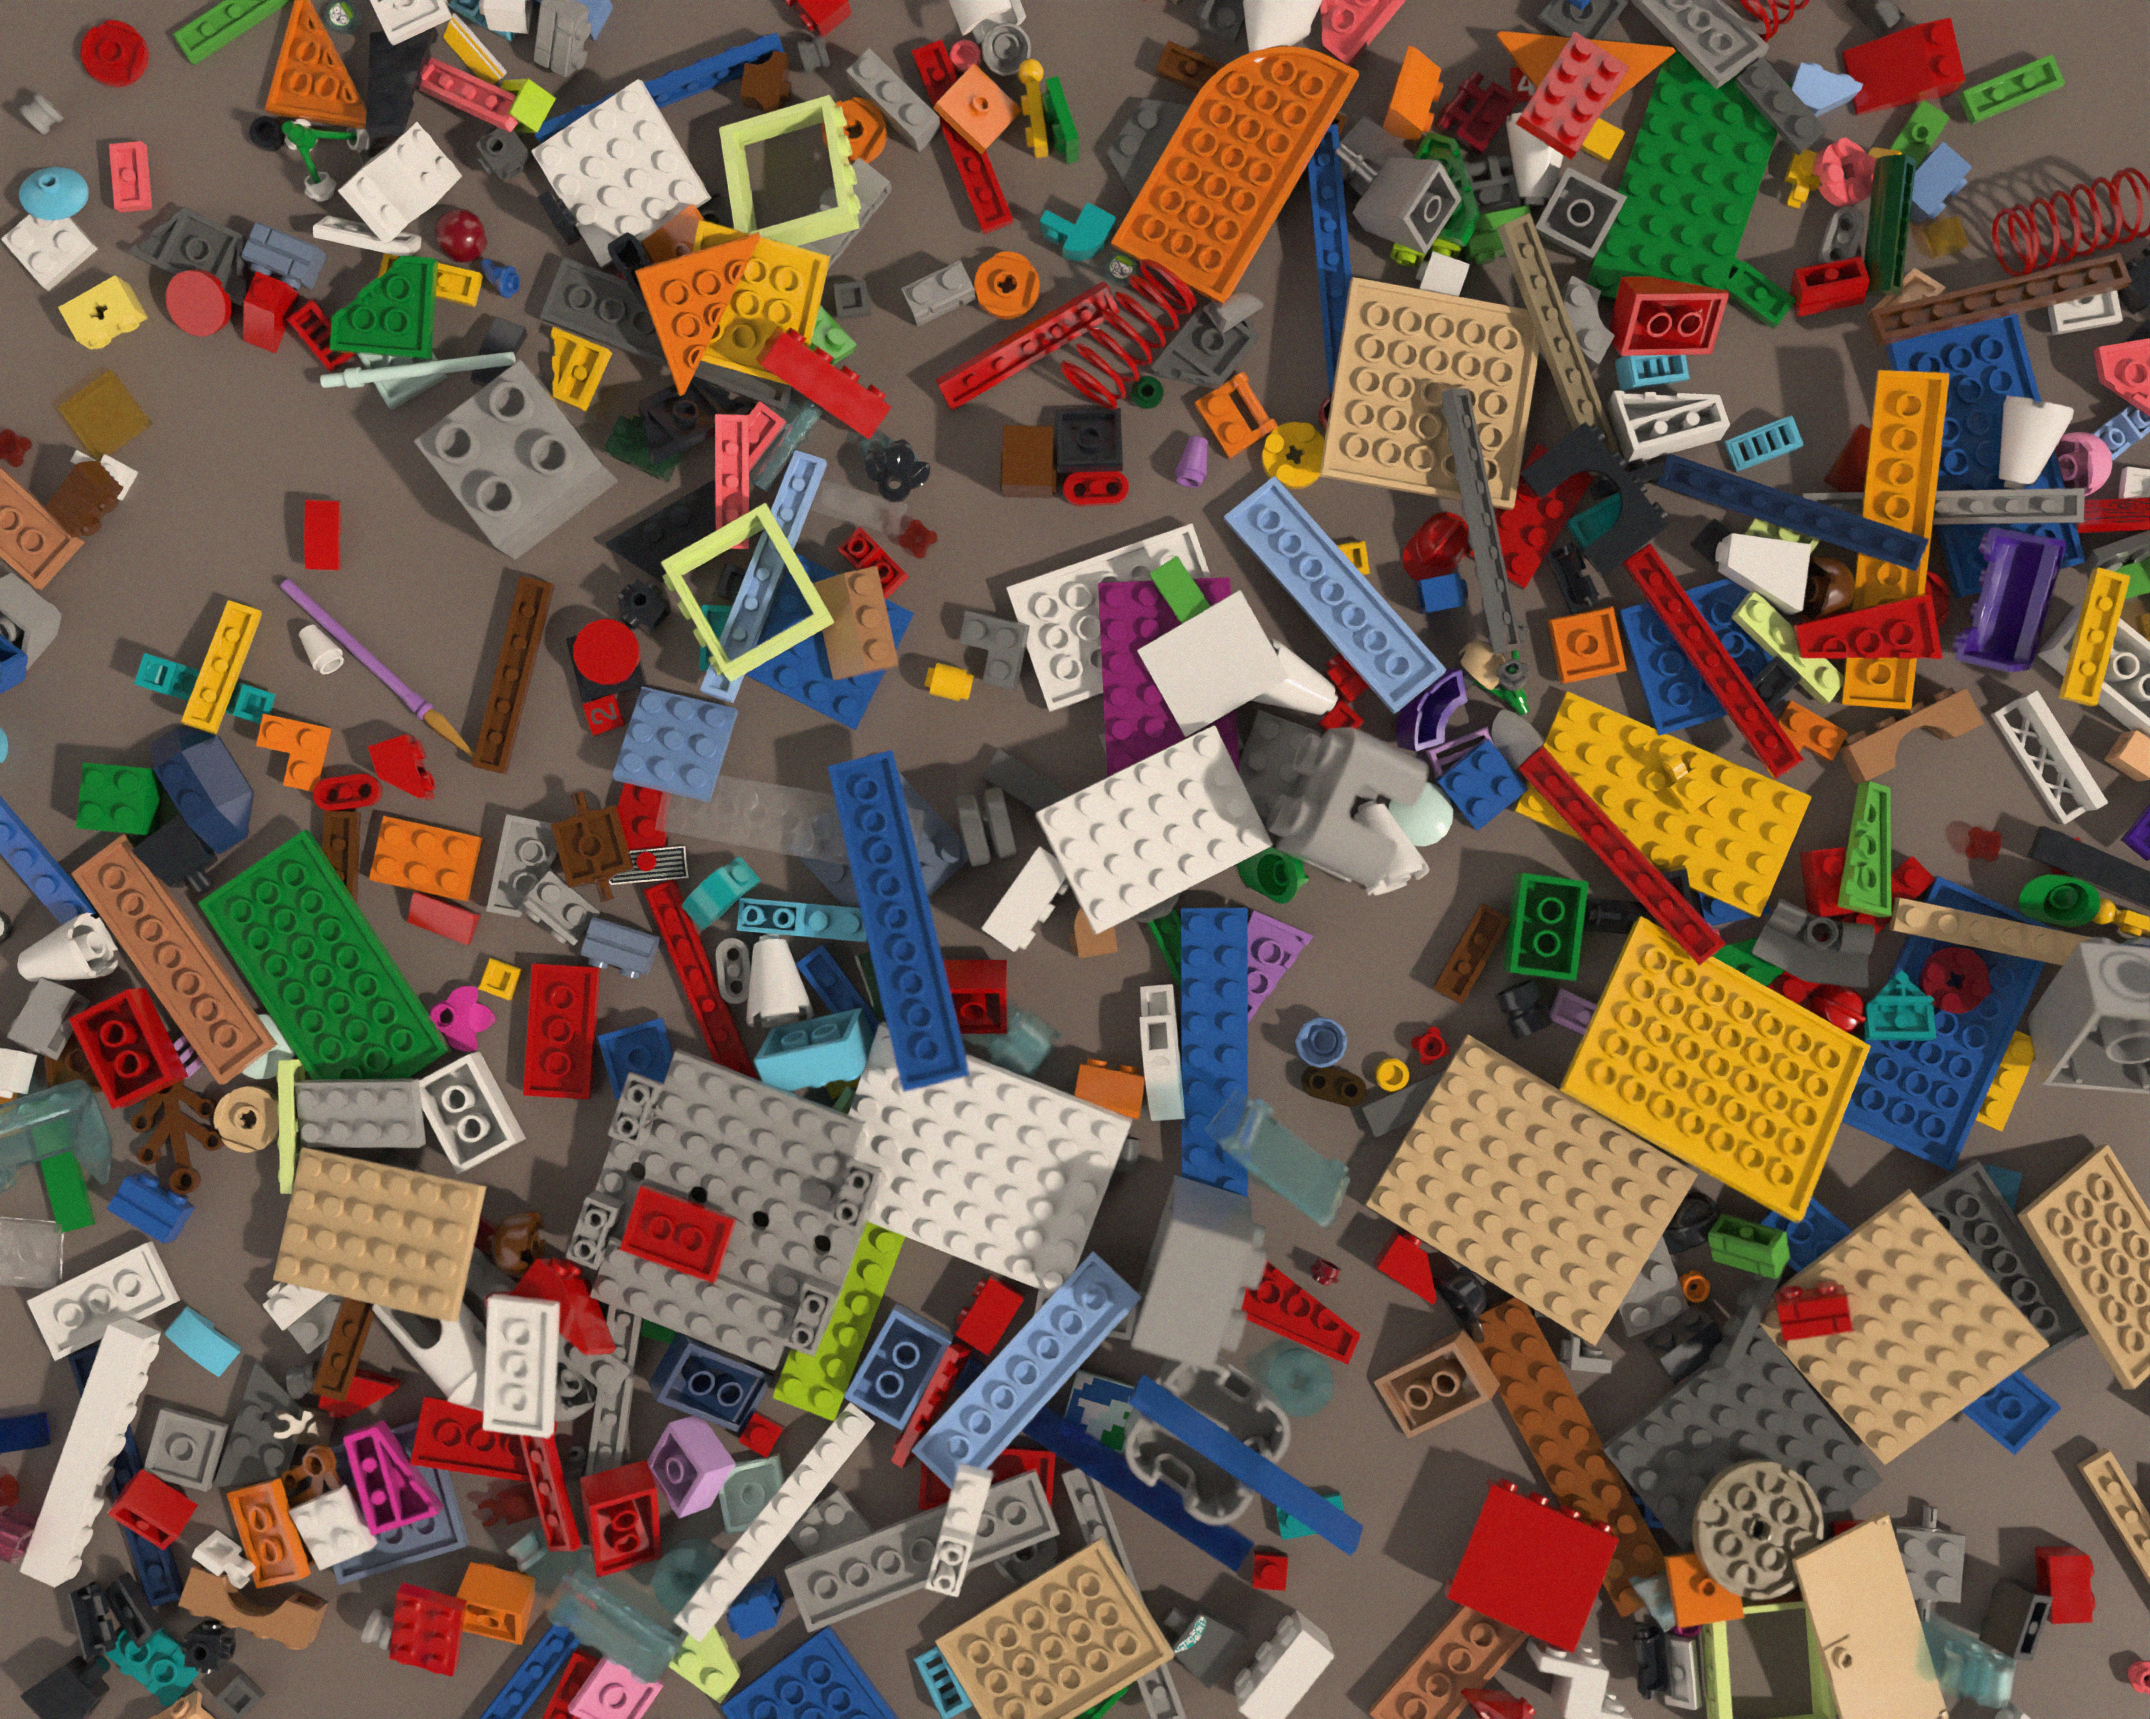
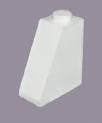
M1734 533L1723 538L1722 542L1718 543L1715 559L1719 562L1718 572L1750 592L1756 590L1770 605L1784 614L1793 615L1803 610L1811 544Z

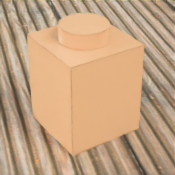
M2138 730L2121 733L2104 761L2136 782L2150 780V738Z

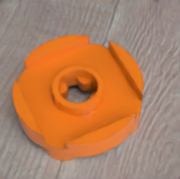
M855 97L844 102L840 100L835 104L837 107L842 106L843 115L847 120V126H843L844 135L849 139L852 149V155L848 156V160L854 163L858 158H861L869 164L870 161L880 155L887 141V126L883 115L872 102L864 98ZM823 122L821 124L823 142L829 152L825 124ZM856 125H860L862 135L859 138H849V133L846 129L848 127L855 128Z
M1005 251L995 254V257L987 261L985 260L979 266L975 275L974 288L979 305L983 310L995 318L1011 320L1025 317L1035 305L1039 296L1040 282L1035 268L1026 257L1015 252ZM1006 278L1012 279V285L1016 286L1015 290H1010L1009 293H1003L1002 288L998 287V284L1004 283Z

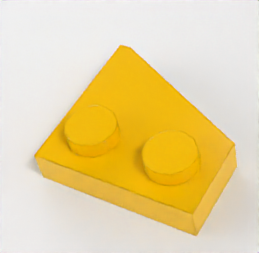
M553 327L551 330V337L554 339L555 356H552V370L555 374L552 381L553 397L557 401L586 412L612 352L605 347Z

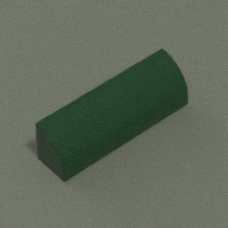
M1906 154L1883 156L1875 159L1864 265L1869 276L1866 296L1901 295L1916 169V160Z

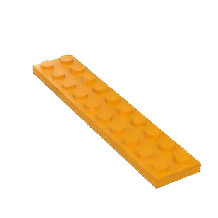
M1877 371L1861 517L1927 538L1929 542L1917 571H1912L1857 552L1854 577L1855 593L1851 604V611L1924 594L1950 373ZM1846 658L1841 704L1911 710L1917 658Z

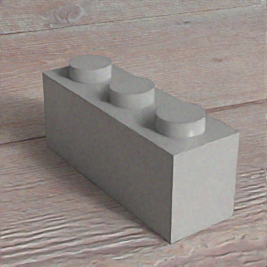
M870 48L846 70L850 86L862 98L872 102L881 111L883 119L918 153L941 132L939 116Z

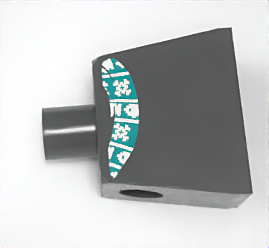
M1196 1604L1188 1616L1175 1606H1172L1162 1621L1163 1624L1175 1632L1170 1639V1647L1207 1689L1211 1688L1247 1639L1243 1626L1201 1604Z

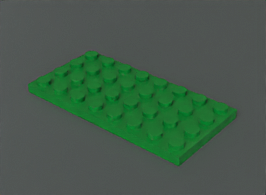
M1674 48L1676 52L1662 63L1618 189V193L1627 198L1596 253L1586 282L1601 291L1600 299L1615 303L1621 277H1657L1724 290L1778 134L1768 120L1734 83L1736 78L1747 69H1744L1725 84L1715 89L1676 48ZM1785 81L1786 84L1791 88L1792 83Z
M309 830L301 831L198 902L200 908L312 1080L410 1079L452 1051Z

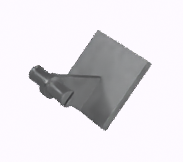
M1367 113L1340 141V146L1335 152V155L1341 159L1343 182L1361 198L1378 176V171L1382 169L1388 158L1412 159L1414 157L1411 152Z

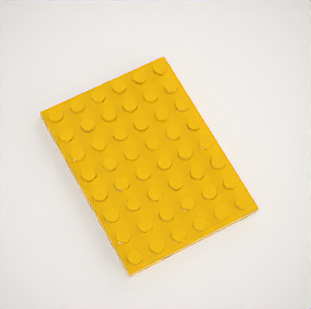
M1640 916L1631 928L1559 1090L1796 1223L1803 1219L1871 1046L1713 956L1699 966L1667 930Z

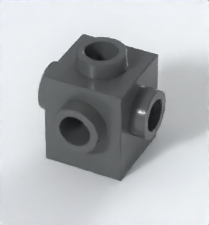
M499 127L497 129H490L475 144L482 153L477 159L489 175L495 172L502 181L520 174L524 168L523 166L534 159L514 130L510 133Z

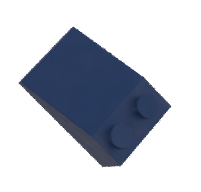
M677 1332L648 1384L656 1402L743 1434L774 1379V1375L745 1358Z

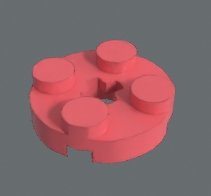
M1844 137L1823 148L1817 154L1813 167L1814 177L1819 175L1822 183L1818 187L1822 196L1837 207L1855 205L1868 198L1872 192L1875 158L1867 155L1859 145ZM1843 169L1845 170V172H1846V174H1847V179L1844 178V171H1843Z

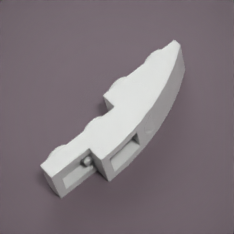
M1167 984L1140 987L1142 1017H1140L1141 1045L1151 1121L1185 1119L1181 1053L1178 1047L1175 986Z
M960 1463L925 1589L958 1597L991 1483L992 1471Z

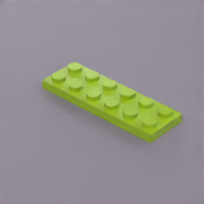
M867 1221L834 1314L816 1354L813 1357L791 1348L772 1398L835 1421L906 1236Z

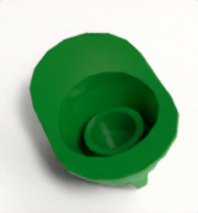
M1273 846L1237 863L1241 878L1250 888L1279 904L1290 902L1295 897L1296 892L1310 878L1305 874L1302 861L1277 850Z
M2045 874L2034 878L2024 886L2020 892L2018 903L2020 910L2026 917L2059 926L2076 927L2086 924L2096 916L2100 909L2101 899L2099 892L2092 884L2080 880L2073 875Z

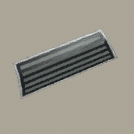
M685 846L630 851L635 870L618 874L609 880L610 885L689 878ZM642 852L654 854L657 860L655 868L651 871L640 870L636 863L639 854Z

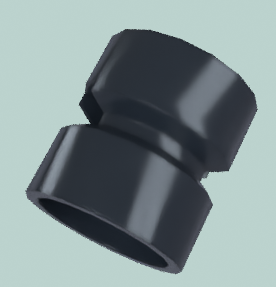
M1534 979L1516 984L1495 995L1501 1011L1510 1015L1507 1024L1514 1039L1532 1034L1553 1023L1546 1004L1538 1002L1541 994Z

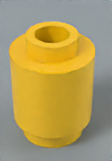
M937 662L935 668H928L924 686L930 688V695L959 702L960 699H969L974 675L966 673V669Z

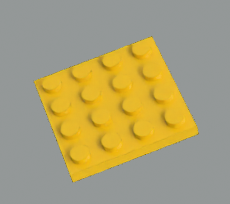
M699 220L693 252L747 236L751 233ZM761 236L701 361L789 385L761 366L756 358L777 326L785 331L789 327L793 328L806 338L803 344L810 348L831 256Z

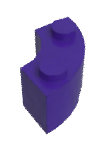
M1445 667L1446 672L1400 709L1396 727L1398 748L1416 752L1445 743V727L1449 717L1457 707L1468 702L1462 670Z

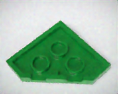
M1429 132L1412 159L1441 162L1462 199L1437 236V239L1465 247L1480 222L1481 216L1463 157L1455 139Z
M401 255L392 263L393 266L380 278L376 277L357 294L358 297L345 309L341 308L332 316L330 350L343 353L432 360L438 260L428 257Z

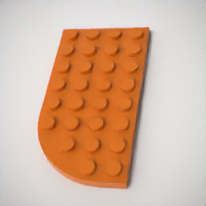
M1278 46L1253 51L1228 63L1206 82L1193 100L1112 239V247L1138 261L1151 259L1160 263L1177 275L1190 289L1215 302L1224 304L1236 288L1356 83L1359 72L1328 55L1294 46ZM1264 58L1263 60H1261V61L1258 62V63H1257V62H1254V60H1256V59Z

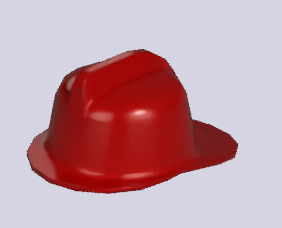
M1442 512L1434 514L1426 520L1409 540L1403 552V565L1405 571L1412 579L1420 581L1449 575L1470 548L1468 541L1469 528L1464 519L1454 513Z
M1821 984L1799 1004V1006L1851 1035L1860 1030L1866 1019L1864 1016L1865 1002L1863 998L1849 986Z

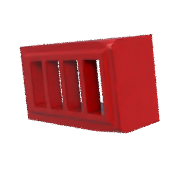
M313 299L286 319L330 373L356 355L355 353L342 352L329 361L326 356L332 352L330 344L321 351L318 345L331 336V320ZM316 314L319 319L307 329H304L301 325ZM322 325H325L328 329L313 340L309 336Z

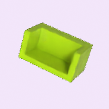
M528 78L504 80L500 88L516 95L508 111L510 116L519 121L513 129L514 132L538 133L556 98Z

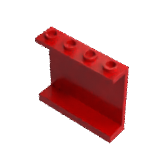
M1499 1477L1497 1482L1488 1478L1486 1483L1489 1488L1488 1494L1453 1579L1448 1578L1443 1591L1446 1597L1452 1601L1574 1654L1619 1538L1611 1531L1612 1526L1602 1520L1593 1518L1591 1523L1580 1518L1581 1512L1562 1504L1559 1509L1548 1504L1550 1499L1537 1492L1530 1491L1529 1495L1517 1491L1518 1485L1507 1479Z

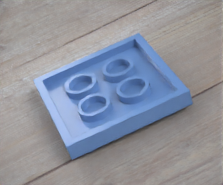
M641 687L612 775L614 780L710 803L738 715L737 709Z

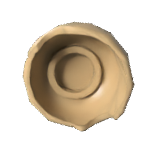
M1471 640L1458 653L1459 656L1465 653L1461 659V665L1480 684L1489 690H1493L1499 683V678L1496 676L1497 668L1506 661L1501 653L1494 655L1493 647L1489 642Z

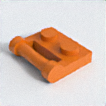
M1245 372L1237 374L1227 383L1223 384L1219 390L1215 389L1197 400L1194 404L1228 460L1267 437L1274 429L1279 427L1274 418L1270 420L1248 385L1250 380ZM1236 390L1259 425V428L1254 431L1250 430L1229 396Z

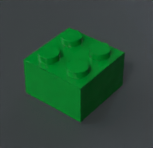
M83 762L76 828L152 835L159 830L163 784L153 769Z

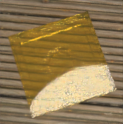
M111 369L58 407L95 460L99 462L104 454L110 456L153 424L116 372Z

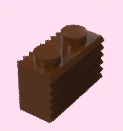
M97 460L80 462L74 465L75 468L71 470L68 477L64 479L65 482L61 484L58 491L54 493L55 495L51 497L48 505L44 507L72 538L95 534L102 526L100 522L102 517L115 509L119 503L116 498L122 492L123 486L119 485V482L114 480V476H111L110 472L106 471L105 467L101 466V462Z

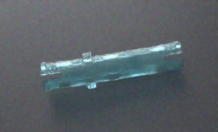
M806 400L791 424L787 423L784 429L786 431L750 481L768 493L777 477L792 458L794 450H797L802 442L804 444L809 439L807 437L808 433L824 412Z

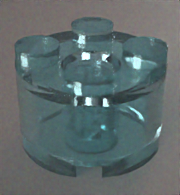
M1020 1010L1009 1023V1026L1012 1028L1005 1038L999 1036L989 1047L988 1052L992 1055L990 1062L995 1066L1021 1076L1029 1073L1033 1077L1056 1047L1051 1044L1056 1037L1061 1041L1063 1034L1033 1010L1027 1013Z
M702 1538L681 1539L668 1548L658 1563L652 1579V1588L655 1595L667 1610L675 1614L681 1611L724 1556L719 1548L709 1540ZM692 1573L695 1578L688 1579L686 1576Z
M1945 1639L1939 1689L1962 1700L1965 1699V1696L1977 1700L1976 1704L1995 1708H2007L2011 1700L2017 1659L2002 1653L1993 1654L1994 1648L1985 1644L1974 1642L1972 1643V1648H1967L1966 1644Z

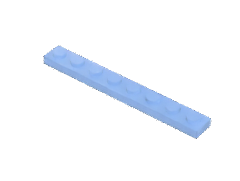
M794 450L771 509V513L793 550L827 466L825 459L798 450ZM766 529L762 531L719 640L730 661L756 647L775 594L787 568ZM710 663L700 690L704 694L734 703L744 675L730 682L724 673L718 676Z

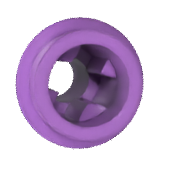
M1198 436L1189 437L1175 470L1177 475L1176 481L1180 485L1199 488L1202 486V482L1207 479L1208 441Z

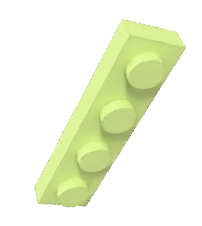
M1756 590L1748 593L1731 615V618L1772 658L1778 656L1801 678L1798 683L1821 705L1830 703L1843 685L1844 676L1826 658L1799 657L1793 626Z
M299 1058L278 1060V1070L276 1073L279 1098L277 1105L279 1117L277 1145L280 1152V1169L278 1172L280 1194H292L301 1149L310 1148L301 1147L294 1083L300 1080H309V1074Z

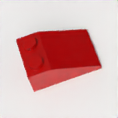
M1951 17L1918 24L1850 48L1841 53L1846 74L1851 76L1854 81L1863 84L1859 93L1852 99L1856 116L1918 103L1923 99L1927 101L1950 96L1966 81Z
M1621 277L1608 329L1615 335L1611 344L1621 356L1712 354L1729 293L1727 290L1657 277Z
M554 1257L552 1259L537 1258L513 1291H517L518 1296L522 1298L559 1302L558 1332L583 1355L613 1354L616 1350L615 1343L598 1300L590 1297L593 1288L590 1280L581 1273L583 1268L577 1262L569 1259H557Z
M647 1460L580 1478L582 1504L596 1578L662 1559L657 1486Z

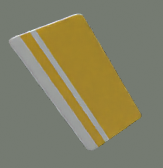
M453 13V18L450 19L443 38L479 79L494 85L507 74V71L460 17Z

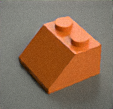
M1408 46L1382 128L1390 135L1418 143L1422 132L1429 133L1434 114L1429 112L1432 101L1438 103L1444 83L1438 81L1442 69L1413 46Z
M1088 1058L1087 1063L1080 1062L1074 1091L1075 1097L1124 1116L1139 1119L1145 1083V1075L1139 1074V1067L1120 1064L1119 1070L1107 1068V1061Z
M470 1562L456 1596L457 1598L467 1600L463 1631L522 1645L535 1597V1577L530 1576L524 1571L520 1572V1570L511 1572L499 1569L491 1563L484 1562L478 1564Z

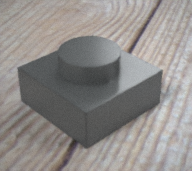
M865 280L833 284L839 320L871 316Z
M241 1671L214 1701L233 1719H243L265 1693Z

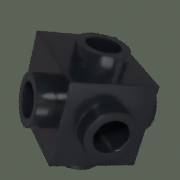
M638 579L632 586L627 584L617 597L619 601L617 606L622 614L619 618L635 630L637 627H640L651 636L671 612L670 603L662 597L664 593L651 582H647L645 585Z
M219 1620L202 1621L184 1637L182 1643V1654H185L184 1667L196 1668V1671L199 1673L217 1671L234 1655L236 1628L223 1626L219 1623Z

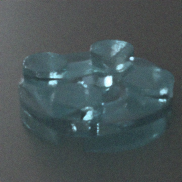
M1293 1348L1284 1351L1274 1359L1267 1376V1387L1276 1394L1284 1412L1289 1416L1306 1417L1322 1410L1333 1396V1374L1327 1362L1319 1354L1302 1348ZM1300 1374L1302 1378L1307 1376L1309 1378V1382L1306 1383L1307 1388L1302 1391L1299 1388L1293 1389L1291 1386L1295 1383L1294 1376Z

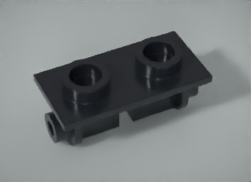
M1573 542L1545 555L1571 615L1595 606L1599 603L1597 596L1600 595L1594 586L1590 574L1583 577L1581 571L1586 569V565L1579 552V547L1575 548Z
M1586 898L1584 931L1629 934L1634 922L1640 916L1656 924V919L1641 902Z
M91 1582L68 1594L84 1659H88L101 1651L102 1653H107L115 1650V1642L118 1641L112 1619L105 1620L104 1615L110 1612L105 1596L106 1590L101 1588L100 1583Z
M1635 1623L1636 1635L1633 1636V1641L1636 1643L1637 1663L1639 1664L1640 1685L1638 1686V1692L1642 1693V1698L1645 1700L1655 1699V1693L1672 1696L1666 1628Z

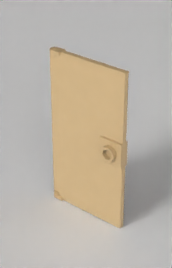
M1878 1512L1857 1526L1793 1558V1566L1817 1642L1816 1648L1825 1678L1829 1682L1839 1719H1949L1888 1512Z

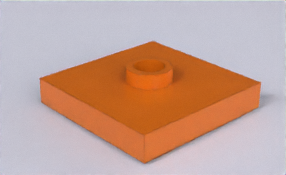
M973 64L933 107L981 155L1022 111L976 64Z
M694 204L689 205L641 243L655 264L692 253L699 220H704Z
M1613 606L1547 620L1560 685L1627 671Z
M1696 1552L1664 1556L1675 1626L1681 1628L1744 1618L1741 1596L1731 1593L1713 1581L1700 1564Z

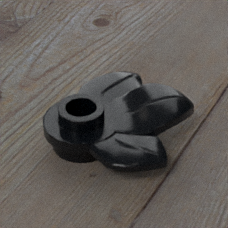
M905 439L892 443L885 455L876 451H868L865 458L868 477L878 484L880 495L889 502L905 500L909 496L911 489L923 486L930 475V464L923 461L915 462L913 448ZM898 481L901 485L897 489H892L889 487V483Z

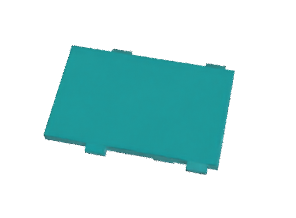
M163 1627L148 1644L137 1648L124 1628L118 1636V1641L115 1642L116 1649L105 1653V1655L121 1667L119 1671L124 1675L128 1676L130 1674L152 1694L159 1697L158 1702L163 1706H172L199 1674L196 1668L184 1667L185 1654H182V1644L168 1634Z

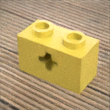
M116 275L58 307L77 342L91 350L107 346L112 338L121 333L137 329L140 322L148 318L130 285Z

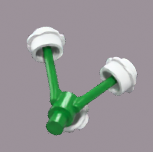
M297 119L296 122L286 121L282 126V131L286 134L285 142L287 146L292 150L297 149L300 152L310 173L304 180L305 194L319 202L330 199L334 195L337 184L334 179L330 178L327 172H317L309 155V151L315 146L317 139L347 140L350 149L358 150L360 154H365L375 145L376 138H370L367 131L363 129L348 127L347 132L315 130L304 119Z

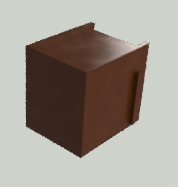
M1003 425L1000 492H1003L1004 497L1052 498V494L1056 493L1057 454H1054L1053 426Z

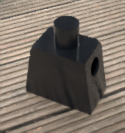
M181 813L131 850L137 858L171 888H182L189 883L199 896L209 891L215 885L205 871L218 861V857L215 851L187 825Z
M96 1655L88 1663L83 1657L76 1656L25 1691L20 1697L40 1719H88L110 1690L109 1685L102 1679L110 1670V1663L101 1655Z

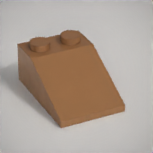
M1465 1327L1436 1341L1373 1381L1408 1439L1491 1400L1500 1386Z

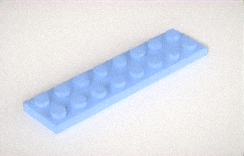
M1275 476L1224 516V521L1393 714L1398 712L1446 672V668Z
M1093 1251L911 1451L951 1490L960 1463L986 1470L1140 1301L1142 1296Z

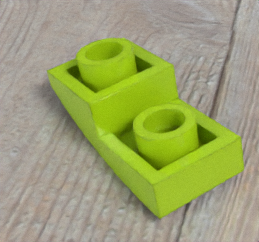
M1436 238L1426 254L1431 255L1434 251L1456 259L1462 246ZM1396 242L1389 255V258L1396 259L1398 264L1413 267L1415 264L1420 265L1425 257V254Z

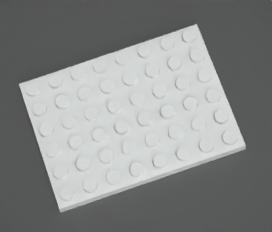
M881 1022L848 1114L866 1122L854 1159L882 1169L878 1193L867 1221L1054 1295L1075 1272L1133 1119L967 1054L965 1055L970 1076L903 1092L887 1023Z

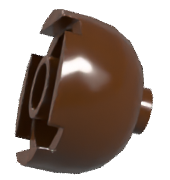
M1810 556L1803 610L1796 613L1801 620L1807 622L1844 613L1849 609L1854 598L1855 581L1847 565L1838 559L1828 556Z
M539 1212L513 1213L503 1218L497 1224L493 1235L488 1236L487 1253L492 1255L495 1266L503 1274L511 1278L522 1279L537 1258L544 1259L545 1240H539L538 1230H545L542 1215Z

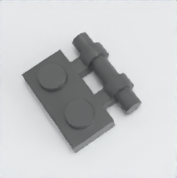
M1496 155L1485 157L1484 161L1474 163L1464 161L1480 213L1521 206L1515 175L1501 176L1502 170L1511 169L1509 155L1499 158ZM1487 174L1489 180L1475 183L1472 181V176Z

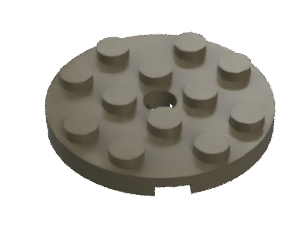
M1744 1460L1718 1473L1702 1492L1693 1517V1544L1703 1569L1718 1585L1731 1593L1750 1599L1774 1598L1790 1591L1799 1584L1792 1559L1816 1547L1819 1539L1823 1540L1821 1507L1810 1485L1795 1471L1769 1460ZM1755 1520H1762L1764 1524L1762 1534L1758 1537L1751 1536Z

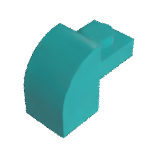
M1089 202L1086 203L1075 225L1048 210H1045L1040 219V231L1043 232V237L1056 245H1060L1061 242L1064 243L1062 248L1063 258L1071 261H1085L1098 255L1106 246L1116 227L1115 216Z
M738 856L725 867L721 866L706 878L688 896L681 907L704 930L722 917L734 902L756 887L761 879Z

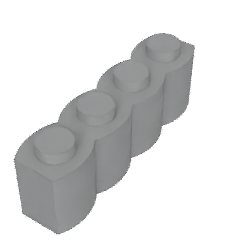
M858 158L854 163L849 162V165L851 164L855 171L857 184L853 185V190L861 205L860 213H858L860 228L798 246L830 255L828 270L892 190L890 181L861 158ZM829 187L824 191L819 199V204L821 205L813 214L838 207L835 187L833 189Z

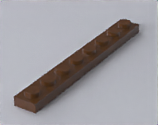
M2116 253L1871 310L1867 315V319L1876 344L1880 346L2124 289L2132 281L2121 253Z

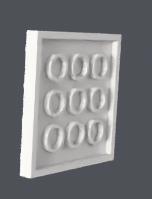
M639 79L531 150L558 197L563 199L577 221L576 227L602 268H606L613 263L608 252V244L624 233H631L641 243L689 205L694 204L698 208L711 199L646 86Z

